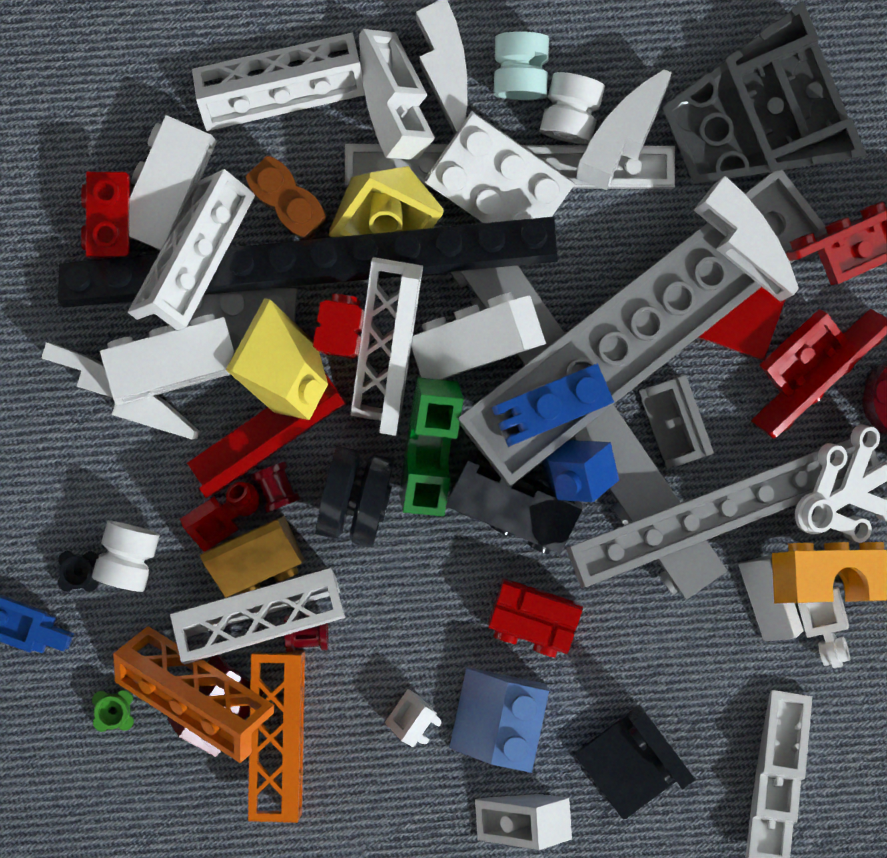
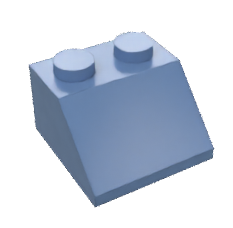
M466 667L449 748L491 765L532 773L549 695L547 685L541 682Z

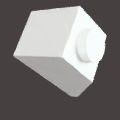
M530 794L475 799L478 841L541 850L572 840L569 798Z

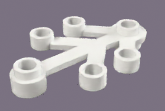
M861 424L853 429L851 443L855 450L841 487L832 493L838 470L843 468L847 462V452L842 446L827 443L820 448L818 461L822 469L812 493L806 494L800 499L795 509V521L802 531L809 534H819L832 528L843 532L844 536L849 540L858 543L865 542L871 535V523L859 516L853 515L847 518L836 513L837 510L847 504L873 512L879 520L887 522V497L880 498L868 493L887 481V461L865 473L872 451L880 442V433L875 427ZM867 432V433H868V439H867V441L863 444V436H864L865 433ZM835 451V458L830 463V455ZM859 524V531L855 534V527Z

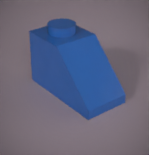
M568 440L542 461L546 480L557 500L594 502L619 481L611 442Z

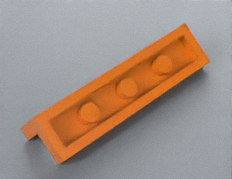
M149 626L113 653L115 682L239 763L252 753V732L274 714V704L201 659L187 664L181 663L177 644ZM150 643L161 650L162 655L143 656L138 651ZM186 666L193 670V675L174 676L167 671V667ZM217 685L224 690V695L206 696L199 691V686ZM248 705L256 710L244 720L231 712V707Z
M294 650L288 653H252L250 690L260 695L261 689L267 695L265 699L268 701L272 700L283 712V723L272 733L264 724H261L252 732V753L249 755L248 821L298 823L302 815L305 650ZM261 663H284V681L274 691L260 679ZM284 688V700L282 702L276 694ZM250 707V716L256 711L252 707ZM259 730L266 737V739L260 745ZM282 730L283 744L275 737ZM269 742L282 753V764L272 774L259 762V752ZM281 772L282 785L275 779ZM260 773L266 780L258 787ZM269 783L282 796L281 811H258V794Z

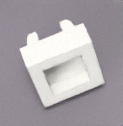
M407 689L385 721V724L402 742L414 747L417 741L421 744L429 742L424 731L431 722L437 726H440L442 722L436 715L437 713L418 694Z

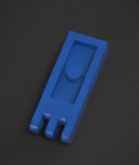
M597 363L491 408L494 415H501L509 409L513 414L512 418L498 423L501 431L515 425L518 426L520 433L512 434L505 439L507 446L510 447L614 403V400Z

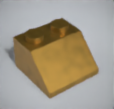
M285 515L199 555L225 598L235 593L239 595L260 589L259 582L273 576L276 583L288 579L299 573L297 565L305 560Z

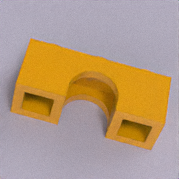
M849 542L824 543V550L814 551V543H789L788 552L772 553L774 604L834 602L833 583L837 574L841 577L844 584L845 602L887 601V550L884 548V542L859 543V550H850Z

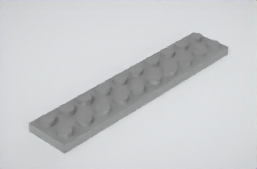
M783 170L772 172L745 193L774 231L784 252L792 249L789 242L809 233H814L815 238L827 233L824 223ZM710 223L705 224L457 418L460 421V426L508 487L762 287L716 250L726 236ZM598 363L614 403L510 447L507 446L505 439L512 434L520 433L518 426L515 425L501 431L498 423L512 418L513 414L509 409L501 415H494L491 407Z

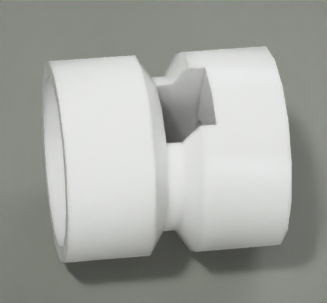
M554 73L548 93V98L552 101L553 105L544 110L539 132L548 137L569 143L589 144L597 121L591 114L600 109L605 85L595 79L578 74Z
M107 521L101 544L108 551L99 554V558L96 559L92 578L117 588L143 592L149 576V569L144 561L154 557L160 534L127 523Z

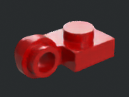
M244 482L234 483L226 492L225 504L221 505L215 497H212L180 518L184 530L205 552L239 530L234 518L239 515L248 516L254 513L259 506V493L252 484Z

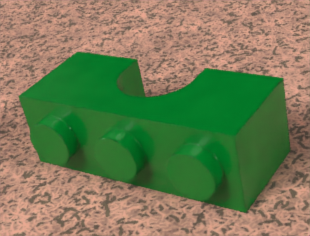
M416 378L399 489L403 513L445 516L451 479L449 474L450 445L452 438L457 439L460 421L457 418L461 416L464 400L459 383L456 381Z

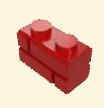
M333 293L331 301L325 300L320 302L317 322L321 325L316 327L313 347L317 351L327 355L357 360L365 312L360 307L361 301L357 300V297Z
M503 578L487 625L488 628L495 630L494 638L515 645L518 638L534 643L532 650L556 658L558 651L568 654L583 606L581 603Z

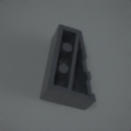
M470 450L446 503V507L467 517L487 523L494 530L504 535H516L528 540L527 544L530 547L544 554H549L551 550L561 554L583 510L581 502L557 500L550 487L525 475L508 487L488 460L473 450Z

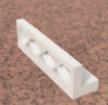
M353 32L192 69L196 101L206 131L365 95L363 75ZM346 49L349 51L347 55L334 58L328 57L332 52ZM293 61H305L302 65L294 67L287 66L290 62ZM258 69H263V70H264V71H263L261 74H259V75H254V76H248V75H247L250 71H253V70H258ZM218 78L224 79L219 84L204 87L205 81Z
M225 169L200 180L127 313L137 320L156 314L177 331L186 328L255 194Z
M373 257L368 282L351 416L381 421L379 433L396 436L401 420L423 266ZM380 271L402 275L400 290L390 297L387 296L378 284ZM376 295L382 301L377 306H375ZM398 300V306L396 307L394 302ZM387 308L396 320L394 329L383 336L374 325L373 316ZM372 334L376 341L370 345V338ZM391 339H393L392 346L388 343ZM382 347L390 357L389 367L378 374L367 360L370 353ZM367 373L371 379L364 383L365 375ZM387 377V383L385 384L383 379ZM376 385L385 396L383 408L361 405L363 393Z
M331 568L170 614L181 663H191L345 618L339 596L340 589ZM330 596L333 610L320 614H314L304 608L307 602ZM290 607L294 609L285 624L274 626L264 620L266 614ZM300 613L308 616L306 618L297 620ZM248 619L253 620L252 625L244 636L234 638L223 632L228 625ZM260 624H261L262 626L268 628V629H264V630H261V631L256 632L257 629H258V627L260 626ZM207 631L213 632L205 647L189 651L186 637ZM220 636L227 640L216 643Z

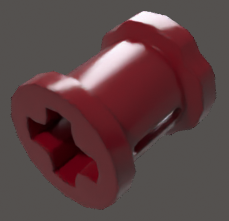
M286 461L251 474L253 480L259 482L267 504L264 507L266 513L301 499L299 493L293 492L285 469L288 467Z
M285 615L284 624L287 622L290 615ZM328 623L284 635L287 653L293 652L295 648L320 647L322 651L329 648Z

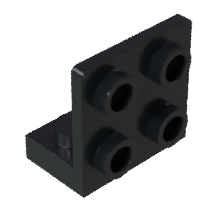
M640 704L580 748L575 754L576 758L622 819L630 817L675 782L683 790L696 780Z

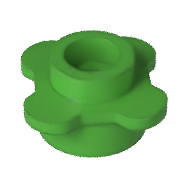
M123 689L118 693L107 694L101 690L94 694L92 697V703L95 705L93 726L96 730L104 732L107 729L119 727L121 730L126 731L133 726L134 718L130 715V704L133 702L131 692ZM110 707H115L117 713L111 714L109 711Z

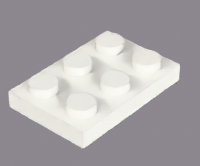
M471 111L424 179L427 185L483 223L552 217L575 185L568 177L473 111Z

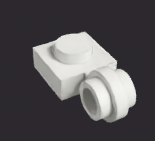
M838 586L833 588L834 602L798 603L807 638L818 635L824 636L825 641L818 643L821 660L824 666L832 665L833 668L842 667L843 662L850 661L845 638H837L834 632L849 628Z

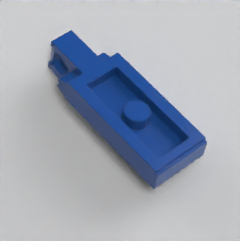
M0 595V642L29 653L32 651L44 653L46 646L65 651V649H69L74 633L54 626L56 617L47 614L48 612Z

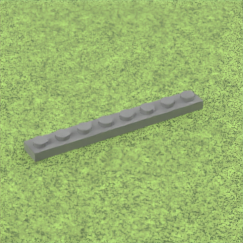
M866 432L865 435L863 436V444H864V443L867 441V439H868V433H867V432ZM851 438L836 443V445L845 448L847 462L843 468L838 470L832 490L841 487L855 450L851 443ZM819 450L566 547L580 587H588L797 505L803 496L812 493L822 469L818 461ZM875 450L872 451L865 473L880 465ZM835 451L830 455V463L835 458Z

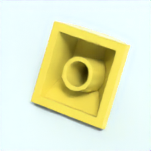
M264 298L226 371L274 413L310 420L328 386L320 353L313 347V340L272 300Z

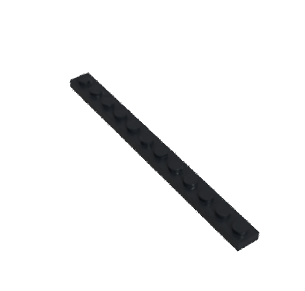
M552 216L228 247L204 295L368 280L373 257L422 265V274L558 262L555 219ZM159 254L60 263L58 302L63 308L132 302ZM379 272V278L402 276L401 274Z

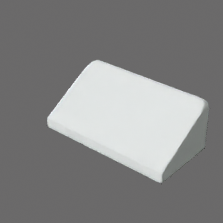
M772 554L740 562L738 565L763 641L797 638L804 630L795 603L774 604Z

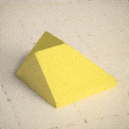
M409 166L370 172L351 177L329 230V236L343 237L433 228L443 215V208Z

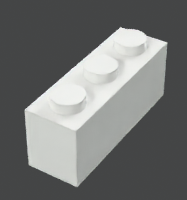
M167 115L162 124H155L148 139V146L152 147L146 162L140 161L131 179V184H134L135 187L130 196L129 238L161 251L195 186L201 180L217 143L211 134Z
M512 292L487 300L490 308L482 311L479 310L478 305H474L454 312L455 321L447 323L446 318L442 317L422 324L424 332L414 335L411 345L421 378L443 380L546 344L531 296L514 299Z
M213 314L204 315L190 321L191 326L178 331L174 330L172 326H163L151 330L149 338L133 342L132 337H123L107 343L108 349L101 350L100 355L116 406L230 375L226 368L234 355V349L225 318L215 319Z

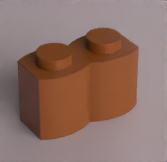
M266 156L246 175L249 187L260 202L269 209L276 211L287 230L300 240H310L328 222L320 202L309 191L298 187L291 172L279 160Z

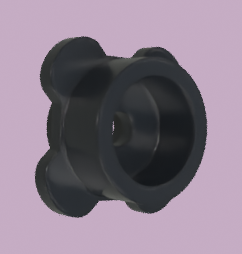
M71 551L62 552L58 557V563L61 565L59 569L60 578L58 579L59 588L65 592L80 588L87 592L97 589L99 581L94 580L92 574L96 559L99 556L93 551H88L85 554H73ZM77 567L82 569L81 575L75 573Z

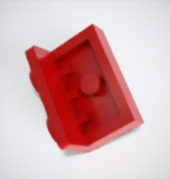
M86 172V184H82L81 203L83 209H86V225H83L81 228L82 250H86V256L93 260L127 257L129 255L130 176L126 172Z

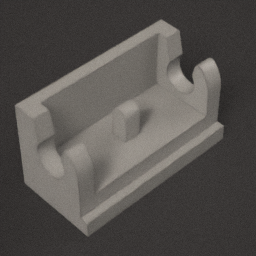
M681 375L638 391L665 468L680 466L714 454L686 375Z

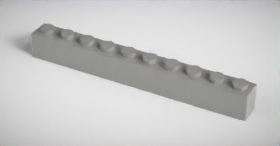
M519 266L450 272L461 289L468 285L476 297L471 304L472 306L478 305L480 311L490 308L487 300L502 294L512 292L514 299L531 296L546 344L515 354L523 367L565 335ZM614 405L569 439L611 442L619 481L608 490L617 502L611 508L623 525L681 503ZM707 540L657 559V562L664 570L658 575L671 595L679 592L685 599L690 598L727 572V569Z

